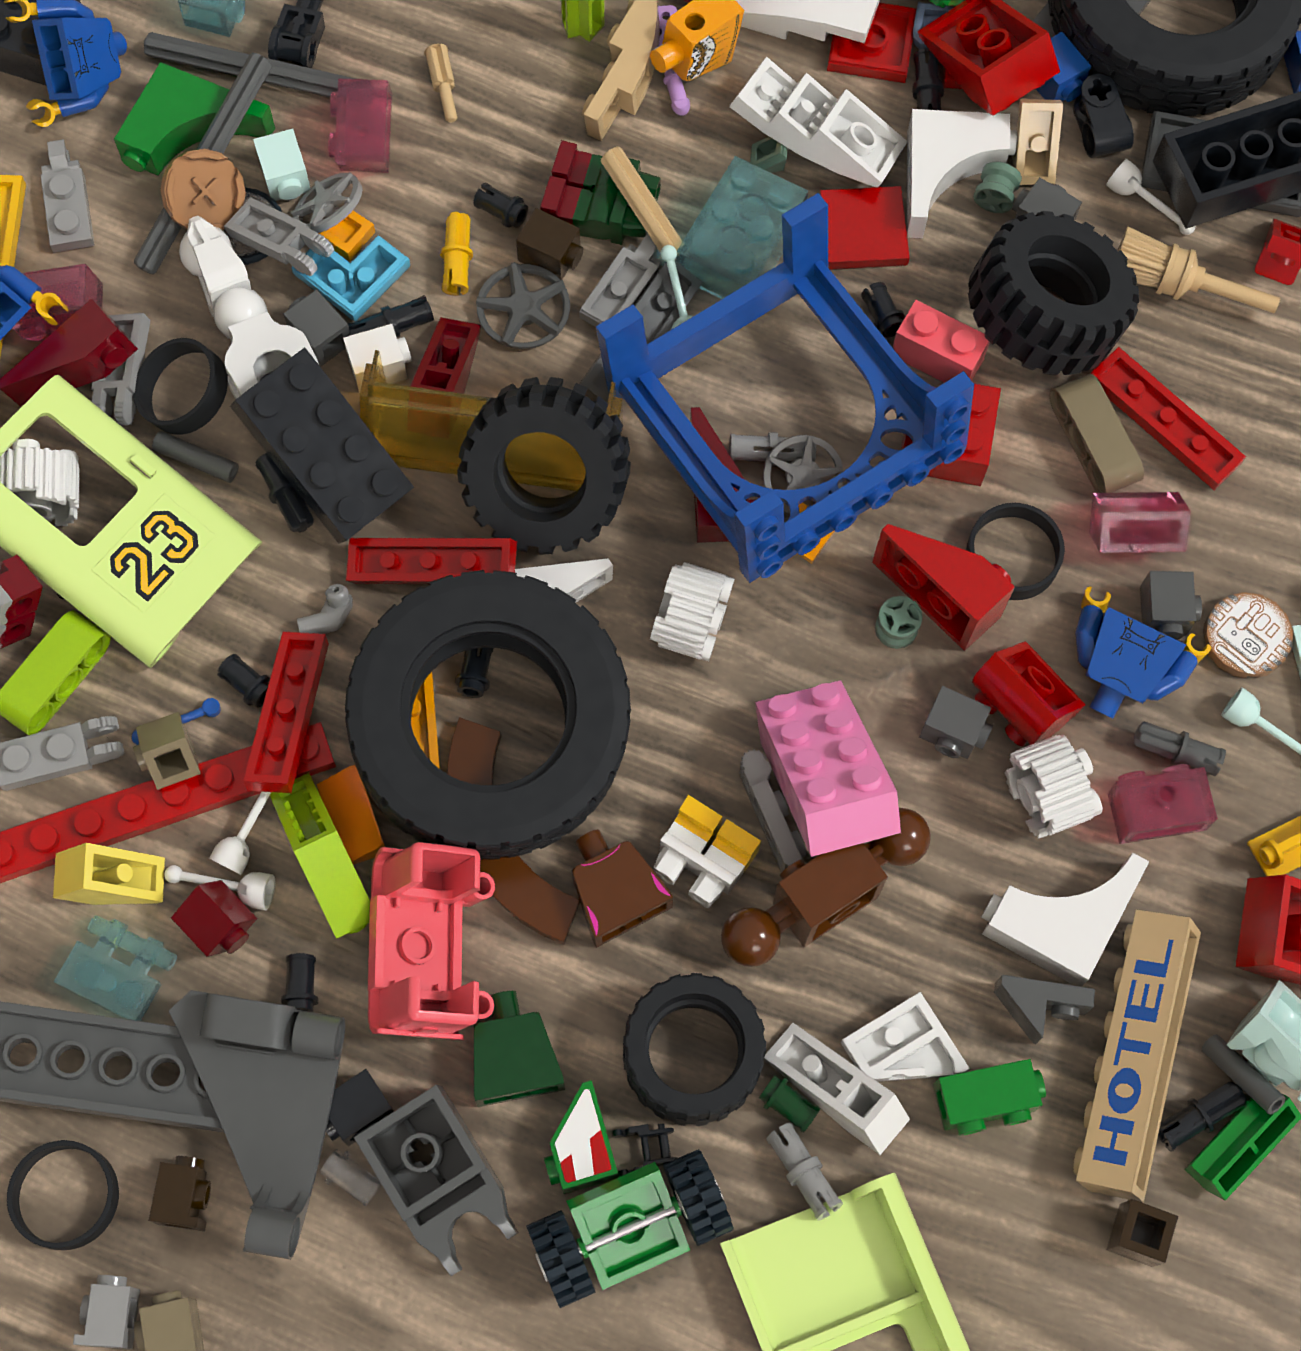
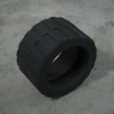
M691 973V975L683 976L679 974L669 977V980L662 983L658 982L650 988V991L644 997H640L635 1004L632 1014H629L626 1022L625 1036H623V1063L631 1090L635 1091L638 1100L645 1108L648 1107L654 1112V1115L663 1120H671L675 1122L674 1124L683 1126L685 1124H696V1126H702L712 1121H720L727 1118L728 1114L734 1110L737 1111L745 1103L748 1095L752 1094L764 1066L763 1061L766 1054L765 1028L762 1019L759 1018L756 1012L757 1008L751 1000H748L742 994V990L735 985L732 986L723 981L724 979L713 975V977L702 975V973ZM685 1008L704 1009L721 1017L732 1028L738 1045L737 1063L730 1077L718 1088L701 1094L683 1093L669 1087L656 1074L649 1056L650 1039L658 1023L674 1011Z

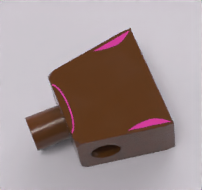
M599 829L584 834L575 842L586 862L572 869V879L596 948L673 908L671 892L631 842L624 841L610 849Z

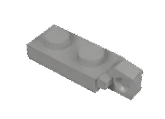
M64 139L47 142L50 165L41 166V183L50 247L53 253L94 246L86 180L79 160L70 161V154L66 149Z
M648 233L638 247L632 244L627 248L623 246L580 308L579 316L582 320L596 327L637 302L662 266V261L658 259L660 251Z

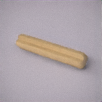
M619 146L608 150L601 158V163L659 251L666 245H672L677 250L678 255L684 248L683 241L625 152Z

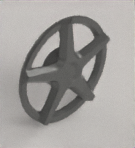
M514 262L508 267L497 271L483 284L476 300L478 319L484 331L496 342L516 349L536 348L550 342L563 330L570 314L569 294L563 280H560L549 270L531 264H517ZM522 273L541 276L552 284L536 291H529ZM509 276L512 292L509 297H487L490 289L498 281ZM560 293L563 302V312L557 325L541 310V305ZM484 309L508 313L509 318L502 337L488 324ZM533 323L549 333L547 336L536 341L514 342L521 327Z

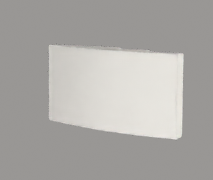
M735 0L744 9L741 27L785 40L790 31L824 42L827 34L830 33L861 43H865L880 0Z
M768 57L758 66L729 106L764 134L798 155L837 174L876 188L883 182L908 142L847 89L837 99L807 73L797 83Z

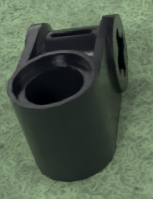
M1104 74L1088 76L1082 84L1081 94L1076 98L1073 105V113L1081 131L1087 155L1090 158H1095L1131 149L1134 143L1133 127L1125 112L1116 83L1112 78Z

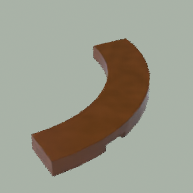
M459 717L452 738L447 774L471 784L493 785V770L496 752L502 737L501 732ZM520 856L480 859V872L489 874L495 883V891L492 897L522 924L540 935L564 945L578 910L580 899L548 884L534 873Z

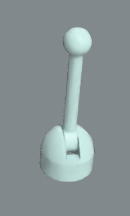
M666 245L661 249L660 256L667 262L679 312V318L673 323L672 330L693 316L687 314L675 264L677 250L672 245Z
M1241 687L1228 702L1221 716L1239 727L1255 723L1301 755V744L1260 716L1259 700Z

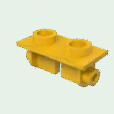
M1301 816L1247 842L1266 876L1287 874L1301 867Z

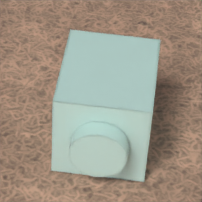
M293 128L253 139L271 198L275 201L281 199L291 200L303 193H307L311 189Z

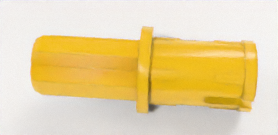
M451 212L446 219L445 246L441 248L440 256L444 259L442 291L449 295L458 296L459 287H461L460 293L462 295L468 293L469 290L468 268L469 261L473 258V251L469 248L471 219L466 213Z

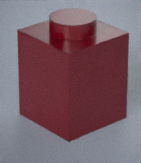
M222 880L197 885L171 917L206 957L224 952L232 954L248 940L249 934L247 930L258 919Z

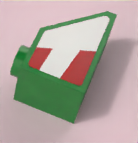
M592 1080L582 1083L550 1141L553 1155L544 1157L551 1186L561 1183L563 1194L618 1178L617 1167Z

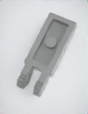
M251 197L224 225V229L229 237L286 265L290 263L297 271L312 276L318 270V267L310 256L300 251L305 244L314 253L326 258L334 252V246L321 234L311 230L306 223Z
M144 313L109 315L138 350L110 375L92 382L91 386L93 391L91 402L108 416H111L113 412L111 396H116L114 417L120 425H131L134 422V414H136L137 407L134 401L136 379L144 360L151 321Z
M105 716L87 720L83 724L78 722L1 742L0 787L4 791L89 770L93 768L92 765L123 756L124 748L121 742H106L92 746L90 749L87 743V739L117 731L119 729L117 717Z
M748 750L741 757L740 778L743 779L742 783L782 872L788 866L806 856V848L797 830L790 832L784 818L789 815L782 793L779 790L773 792L769 782L772 768L769 761H766L767 757L760 750Z

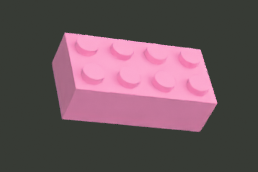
M841 680L819 684L809 689L777 695L770 699L755 702L761 745L811 857L901 833L897 790Z

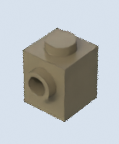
M180 712L136 727L139 745L133 746L134 755L141 771L149 770L157 790L201 774L194 745Z
M174 1291L153 1296L152 1306L139 1308L141 1321L134 1323L135 1340L139 1351H204L197 1300L189 1297L182 1298L181 1291Z

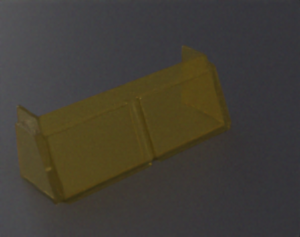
M375 350L372 364L366 363L360 391V418L398 467L458 475L457 469L462 461L458 457L461 444L473 420L490 397L386 383L380 351ZM611 382L606 414L609 417L617 414L623 424V398L616 397V383ZM542 432L527 433L513 439L506 449L505 462L509 473L516 483L577 491L584 482L586 469L580 455L568 442L558 436Z

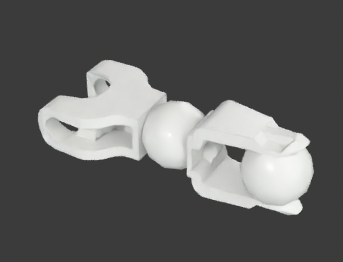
M200 216L190 218L188 230L180 243L179 255L184 267L193 275L198 276L216 326L227 338H230L231 346L226 352L224 365L228 374V385L235 399L257 384L263 376L274 371L304 347L318 363L304 333L294 327L274 322L268 313L264 300L254 290H251L246 268L233 251L229 237L220 228L214 227Z

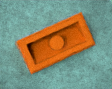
M354 764L316 784L321 799L353 865L375 858L378 850L385 847L366 788Z

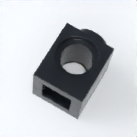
M367 1069L334 1091L326 1133L332 1141L341 1137L348 1147L356 1142L355 1136L394 1112Z

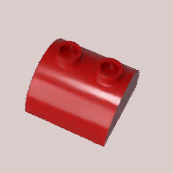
M1026 641L995 652L972 679L973 685L979 690L975 695V700L991 707L989 714H994L997 710L1009 722L1005 727L1007 736L1021 747H1024L1027 743L1032 745L1050 738L1086 706Z

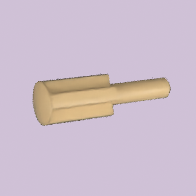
M433 44L425 49L424 54L427 58L433 89L435 92L440 93L445 119L447 122L452 123L457 120V113L451 92L455 85L448 48L444 44Z

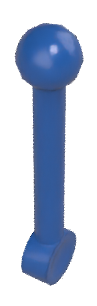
M208 698L203 702L202 707L183 714L181 717L184 724L204 715L216 717L219 715L221 707L218 700ZM134 730L131 739L134 744L139 745L137 730Z

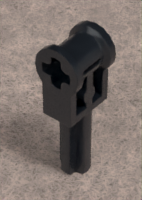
M297 0L296 6L284 4L277 24L273 27L268 44L269 59L277 61L283 59L301 63L303 67H313L317 49L325 30L323 12H320L323 0Z

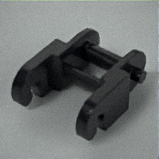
M663 1123L658 1124V1129L649 1130L648 1124L628 1127L625 1130H613L614 1138L638 1135L639 1139H641L644 1158L643 1166L634 1167L631 1170H619V1177L653 1162H656L657 1166H661L677 1159L678 1157H671L668 1135L674 1132V1128H665ZM658 1137L661 1158L651 1160L648 1138Z

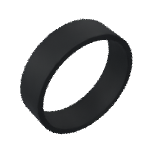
M177 338L167 341L153 350L142 363L137 373L134 393L135 405L139 413L147 421L164 432L174 435L194 432L205 426L217 414L224 402L228 387V375L225 365L219 356L197 340ZM204 353L209 362L210 377L207 389L201 400L191 411L177 419L168 421L158 420L153 411L152 395L160 374L172 361L185 354Z
M1005 503L995 506L986 511L975 523L969 536L966 550L975 553L974 540L976 534L983 526L993 520L1004 517H1017L1037 525L1046 533L1053 545L1055 552L1054 569L1049 576L1036 584L1023 587L1015 586L1009 600H1025L1035 597L1052 584L1063 563L1065 546L1061 531L1049 515L1034 506L1023 503Z
M69 1140L49 1142L32 1150L15 1168L7 1189L9 1216L18 1232L30 1242L53 1250L76 1249L89 1244L99 1237L111 1223L119 1200L117 1176L108 1160L96 1150L82 1143ZM64 1149H77L88 1152L99 1162L107 1180V1201L100 1218L90 1230L76 1239L60 1243L41 1240L26 1226L20 1211V1190L27 1173L40 1159L50 1153Z

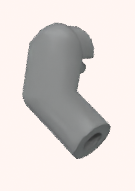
M334 584L328 587L325 591L326 601L320 613L297 618L300 633L326 634L339 630L353 607V598L349 594L347 587L341 584Z

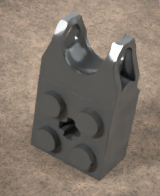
M433 1086L354 1137L416 1241L439 1258L450 1276L462 1270L456 1257V1248L452 1235L456 1221L463 1214L478 1212L486 1216L494 1225L500 1228L507 1240L519 1233L508 1214L503 1185L443 1086ZM419 1140L424 1144L432 1143L435 1152L431 1154L433 1160L429 1165L426 1161L416 1162L414 1160L413 1153L418 1151L415 1144Z

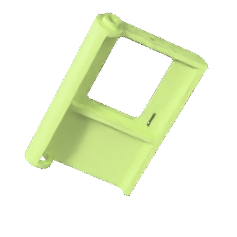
M896 1173L870 1181L849 1193L839 1196L838 1198L842 1200L843 1205L836 1212H833L827 1202H824L823 1205L830 1214L825 1219L818 1221L812 1209L809 1208L742 1236L720 1243L762 1351H831L895 1324L903 1327L913 1351H970Z

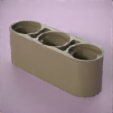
M1088 374L1050 390L1049 396L1052 409L1092 486L1099 495L1104 496L1143 480L1144 468L1142 461L1097 377L1093 374Z

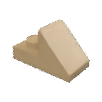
M1020 99L1017 146L1015 155H1012L1013 167L1022 176L1020 185H1034L1039 177L1055 184L1063 102L1061 100Z

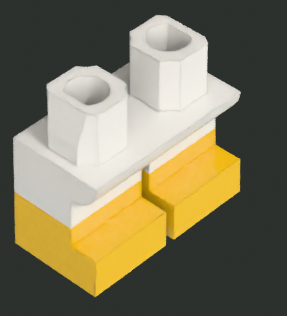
M688 795L680 807L679 814L660 840V853L653 871L660 879L671 885L675 883L684 868L693 872L699 877L689 890L688 895L699 904L709 908L723 892L727 895L730 893L758 854L761 840L726 819L721 827L723 816Z

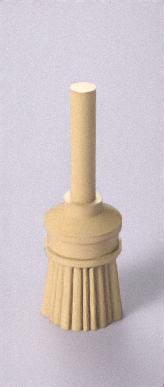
M1127 226L1117 251L1122 250L1127 257V267L1133 268L1137 284L1156 288V294L1160 295L1163 293L1172 296L1174 300H1178L1188 290L1197 293L1199 289L1271 313L1276 312L1280 297L1205 273L1206 268L1198 265L1196 250H1186L1180 248L1175 243L1169 246Z

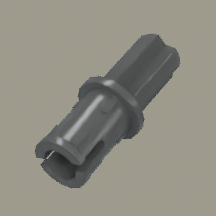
M1142 722L1134 736V744L1137 747L1170 758L1171 764L1176 766L1181 762L1216 776L1221 770L1217 763L1222 765L1224 763L1225 749L1189 738V733L1186 731L1178 734L1154 724Z

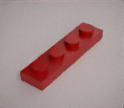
M1120 347L1113 351L1091 372V374L1097 377L1110 401L1214 491L1245 460L1246 456Z
M350 538L346 581L353 584H430L431 581L453 575V577L461 576V572L484 570L485 573H493L494 570L515 573L517 541L511 538Z
M282 632L243 778L247 791L292 793L329 646L325 634Z

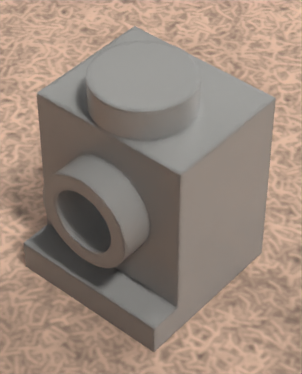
M98 1275L97 1284H91L90 1295H84L81 1302L80 1324L85 1325L84 1335L74 1334L73 1345L133 1349L134 1323L137 1319L140 1289L126 1286L127 1277Z

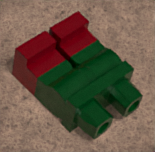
M561 140L551 171L552 176L549 177L540 210L580 228V236L602 240L610 239L611 243L623 245L625 235L644 238L647 232L601 163L603 156L579 151L577 144ZM628 158L655 200L658 201L661 190V178L641 172L640 161Z

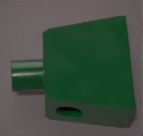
M503 991L490 995L494 1001L493 1020L474 1025V1097L477 1106L483 1107L565 1090L563 1075L540 1013L532 1012L520 1015L516 991Z

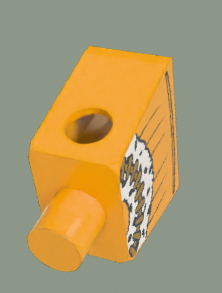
M692 0L672 14L667 20L662 45L650 52L653 66L660 73L672 69L682 80L690 81L728 64L733 58L744 9L735 0Z

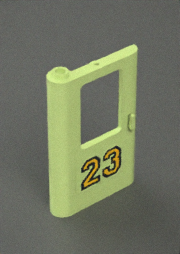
M55 375L0 428V457L38 418L48 416L134 485L137 493L89 544L79 546L0 483V547L12 557L18 555L35 576L146 666L152 668L170 649L179 636L180 631L245 559L262 544V541L60 375Z

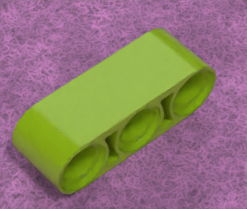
M71 610L65 613L0 689V716L27 735L36 734L41 731L103 657L110 645L111 636L77 611Z

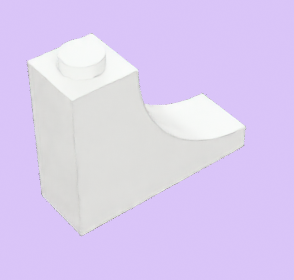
M912 109L907 131V238H923L928 212L937 198L947 188L964 178L982 173L983 167L987 163H1006L1008 155H1015L1017 131L1010 130V114L997 113L992 116L984 112Z
M1132 853L1123 863L1118 873L1102 886L1092 891L1069 897L1033 895L1009 886L1002 897L993 894L981 918L988 921V924L982 935L1072 985L1081 987L1089 980L1149 861Z

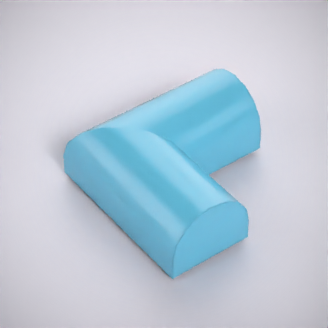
M378 235L351 263L335 251L326 258L309 249L305 254L315 261L318 270L312 276L297 271L293 266L291 269L297 278L314 291L317 289L329 303L355 322L410 267V259Z

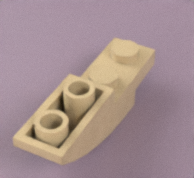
M629 0L627 14L620 24L616 23L609 33L607 45L610 48L612 61L607 65L603 73L602 84L597 93L589 95L582 110L587 135L602 141L620 109L635 115L646 95L655 68L650 59V52L659 47L660 41L657 0Z

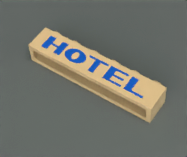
M1136 910L1133 924H1128L1126 927L1124 949L1127 952L1124 966L1117 969L1114 978V992L1117 995L1114 1011L1108 1012L1104 1024V1036L1107 1039L1104 1056L1098 1057L1094 1068V1081L1097 1083L1094 1101L1088 1102L1084 1113V1126L1087 1129L1083 1147L1080 1146L1077 1149L1074 1158V1173L1077 1175L1076 1181L1088 1191L1128 1200L1134 1199L1144 1203L1201 935L1200 930L1190 917Z

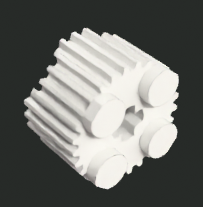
M17 439L12 444V449H7V452L0 457V483L48 522H52L55 519L56 526H68V523H74V520H77L80 473L79 456L77 453L66 449H55L52 451L49 448L40 449V444L36 440Z
M686 562L682 566L677 564L672 566L650 640L658 642V647L709 662L716 641V637L709 635V633L717 635L727 605L721 604L719 601L728 602L735 579Z
M1055 735L1010 753L1011 758L1009 760L1012 762L1013 768L1007 769L1004 772L1007 777L1006 782L1013 799L1017 800L1020 798L1029 816H1032V819L1025 822L1029 827V831L1033 832L1034 836L1038 838L1050 836L1091 820L1094 816L1101 814L1103 810L1101 800L1096 791L1090 787V780L1087 779V775L1093 773L1092 762L1083 748L1074 751L1073 746H1071L1065 735Z

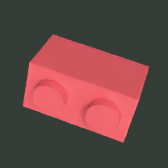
M915 300L896 332L893 349L906 364L945 383L963 371L972 381L984 360L990 342L985 338L984 333Z

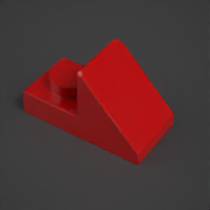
M1273 218L1255 265V273L1286 285H1292L1301 268V228Z

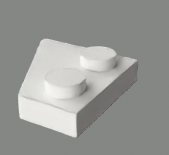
M921 992L841 1041L842 1046L854 1065L877 1082L945 1077L965 1073L970 1069Z

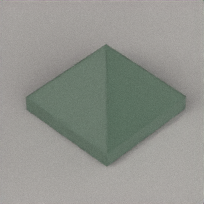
M769 136L752 144L749 172L752 175L784 171L788 148Z

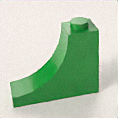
M160 62L114 138L122 162L134 171L143 172L145 170L159 176L164 167L177 154L202 140L227 96L229 89ZM253 100L234 135H247L259 138L272 134L275 130L270 106Z

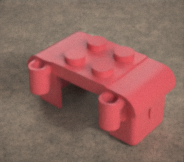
M416 842L405 849L382 847L376 853L371 876L368 957V1023L373 1034L464 1040V1035L459 1034L458 1030L472 1026L477 1021L488 1018L493 1013L494 1001L487 992L479 991V982L473 981L461 986L462 907H471L491 897L495 891L493 878L485 872H480V854L476 849Z

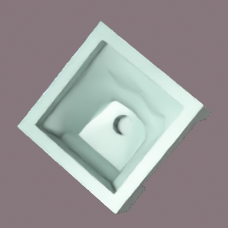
M1279 980L1241 1021L1227 1046L1230 1049L1243 1050L1242 1055L1249 1060L1247 1062L1267 1081H1271L1275 1086L1284 1082L1289 1088L1298 1091L1301 1090V999ZM1300 1093L1299 1097L1297 1098L1300 1102H1301V1093Z

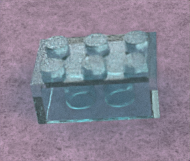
M735 156L678 248L676 261L703 282L699 287L700 289L720 299L725 298L776 266L783 254L782 214L807 200L808 190Z

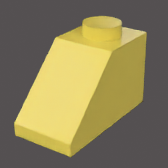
M84 843L58 852L55 858L53 898L91 905L163 902L165 857Z

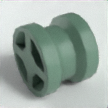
M1003 162L987 163L983 167L980 176L982 183L977 185L974 192V201L981 208L993 213L1008 212L1012 209L1015 200L1013 192L1017 191L1021 184V173L1013 166Z
M904 596L892 597L883 603L876 620L875 631L877 637L884 645L899 649L913 643L918 635L923 618L918 604Z

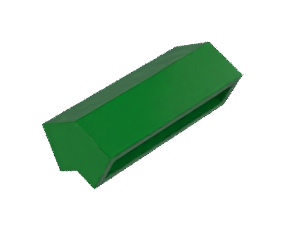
M1284 1095L1286 1098L1285 1103L1274 1114H1268L1250 1098L1246 1105L1230 1119L1184 1170L1206 1191L1226 1201L1299 1122L1301 1114L1290 1097Z

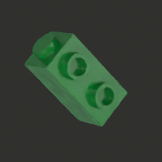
M1031 1059L941 1077L933 1084L944 1131L957 1128L959 1136L986 1130L985 1122L1003 1119L1004 1126L1031 1121V1112H1035L1043 1106L1041 1098L1046 1097L1043 1076L1040 1070H1033Z

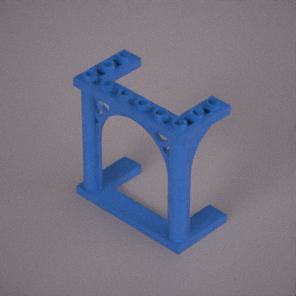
M819 193L782 214L783 263L649 344L646 341L643 316L634 304L596 326L608 392L616 403L625 400L737 551L740 571L749 583L760 576L761 578L772 576L782 567L784 561L797 553L798 555H804L810 552L819 544L821 538L832 531L841 532L854 523L859 514L869 508L878 509L892 498L894 492L906 485L909 487L917 485L927 477L931 469L942 462L945 464L952 463L964 453L967 447L974 383L963 371L935 388L914 373L891 347L828 268V204ZM799 294L867 381L874 399L875 423L872 435L862 454L848 469L838 476L819 485L803 489H771L750 483L726 468L715 456L658 378ZM893 409L896 413V419L888 421L885 418V414ZM900 432L909 436L913 443L902 450H895L885 446L881 438L887 433ZM876 456H882L886 459L878 462V465L872 467L869 463ZM841 482L848 483L841 488L838 487V484ZM750 497H758L752 503L746 501ZM806 500H811L815 503L812 506L809 505L800 513L799 504ZM784 503L790 509V517L785 523Z

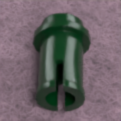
M774 1075L758 1097L766 1103L763 1108L766 1110L769 1107L773 1108L804 1133L821 1108L787 1085L788 1079L786 1077L781 1080Z

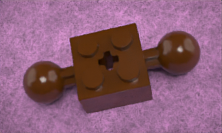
M899 808L901 833L872 840L867 844L861 843L820 854L807 864L800 859L788 866L780 873L782 880L776 885L777 890L772 907L766 911L754 907L742 908L731 914L725 921L721 932V942L727 956L735 963L745 967L761 966L774 957L780 945V934L790 928L801 945L806 947L879 897L888 878L881 868L886 863L895 866L912 865L926 854L930 845L931 835L925 819L916 811L908 808Z

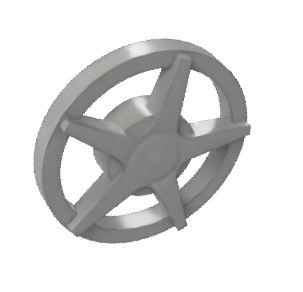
M351 172L335 174L321 182L316 180L314 182L315 186L300 199L291 214L293 218L303 222V216L313 213L310 224H307L309 228L317 233L326 231L340 223L353 211L362 196V185ZM350 184H353L350 197L342 196L341 193Z
M796 435L784 439L771 450L764 464L763 482L764 487L773 489L770 480L772 464L786 471L785 477L788 485L784 490L819 485L822 477L835 473L838 476L844 470L838 453L829 443L811 435ZM797 442H806L802 458L795 459L790 464L776 459L777 455L787 446ZM812 443L821 446L830 454L835 467L819 468L812 461ZM843 482L838 484L839 488L842 487ZM784 503V511L790 513L789 507Z

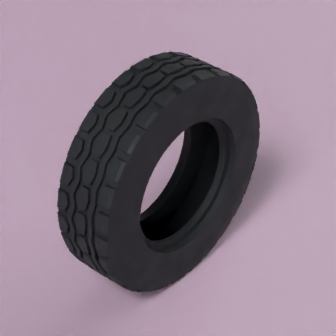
M1048 0L1049 15L1054 16L1051 24L1055 35L1063 32L1091 65L1088 76L1093 74L1109 76L1117 85L1123 105L1136 110L1141 109L1151 114L1154 111L1181 116L1205 115L1221 111L1224 107L1230 108L1245 100L1248 95H1253L1271 77L1301 24V0H1233L1236 14L1235 21L1220 30L1197 35L1179 34L1161 29L1138 15L1126 0Z
M484 570L461 572V576L453 577V575L431 581L430 586L425 588L420 586L401 598L402 602L399 605L394 604L378 620L379 625L371 628L361 644V652L358 656H355L349 675L350 682L346 688L345 721L350 750L357 771L370 797L382 813L389 817L392 823L404 833L414 836L415 840L424 843L473 848L479 852L480 859H500V857L505 856L511 858L532 853V850L542 849L560 840L561 836L567 833L570 834L587 819L588 815L594 812L606 796L620 767L628 739L631 721L630 689L626 683L628 678L621 657H618L616 654L617 648L606 630L601 629L598 626L599 621L583 605L581 607L575 603L576 599L557 587L553 589L548 586L547 582L527 575L525 578L517 576V573L497 570H494L493 573H485ZM475 648L506 649L527 657L541 667L550 677L563 703L565 729L555 751L538 769L513 782L500 785H477L458 780L446 774L427 758L416 741L412 730L411 716L413 704L427 676L446 659Z

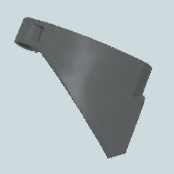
M191 990L169 1010V1013L209 1096L253 1202V1205L250 1206L252 1212L246 1227L243 1252L291 1260L298 1245L323 1148L344 1043L345 1018L296 1010L294 1006Z

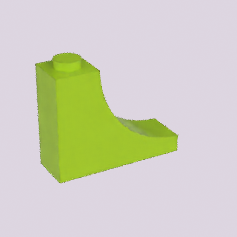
M307 773L295 779L292 793L271 792L270 798L300 866L337 939L346 934L357 933L368 925L370 919V899L310 774Z

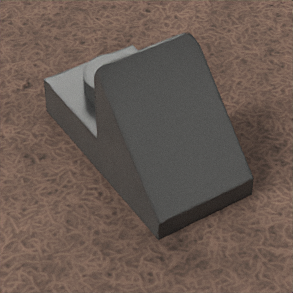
M1002 975L994 987L995 995L1034 1044H1037L1043 1038L1046 1010H1051V1016L1057 1019L1079 1020V1015L1085 1016L1094 1007L1095 989L1008 975Z

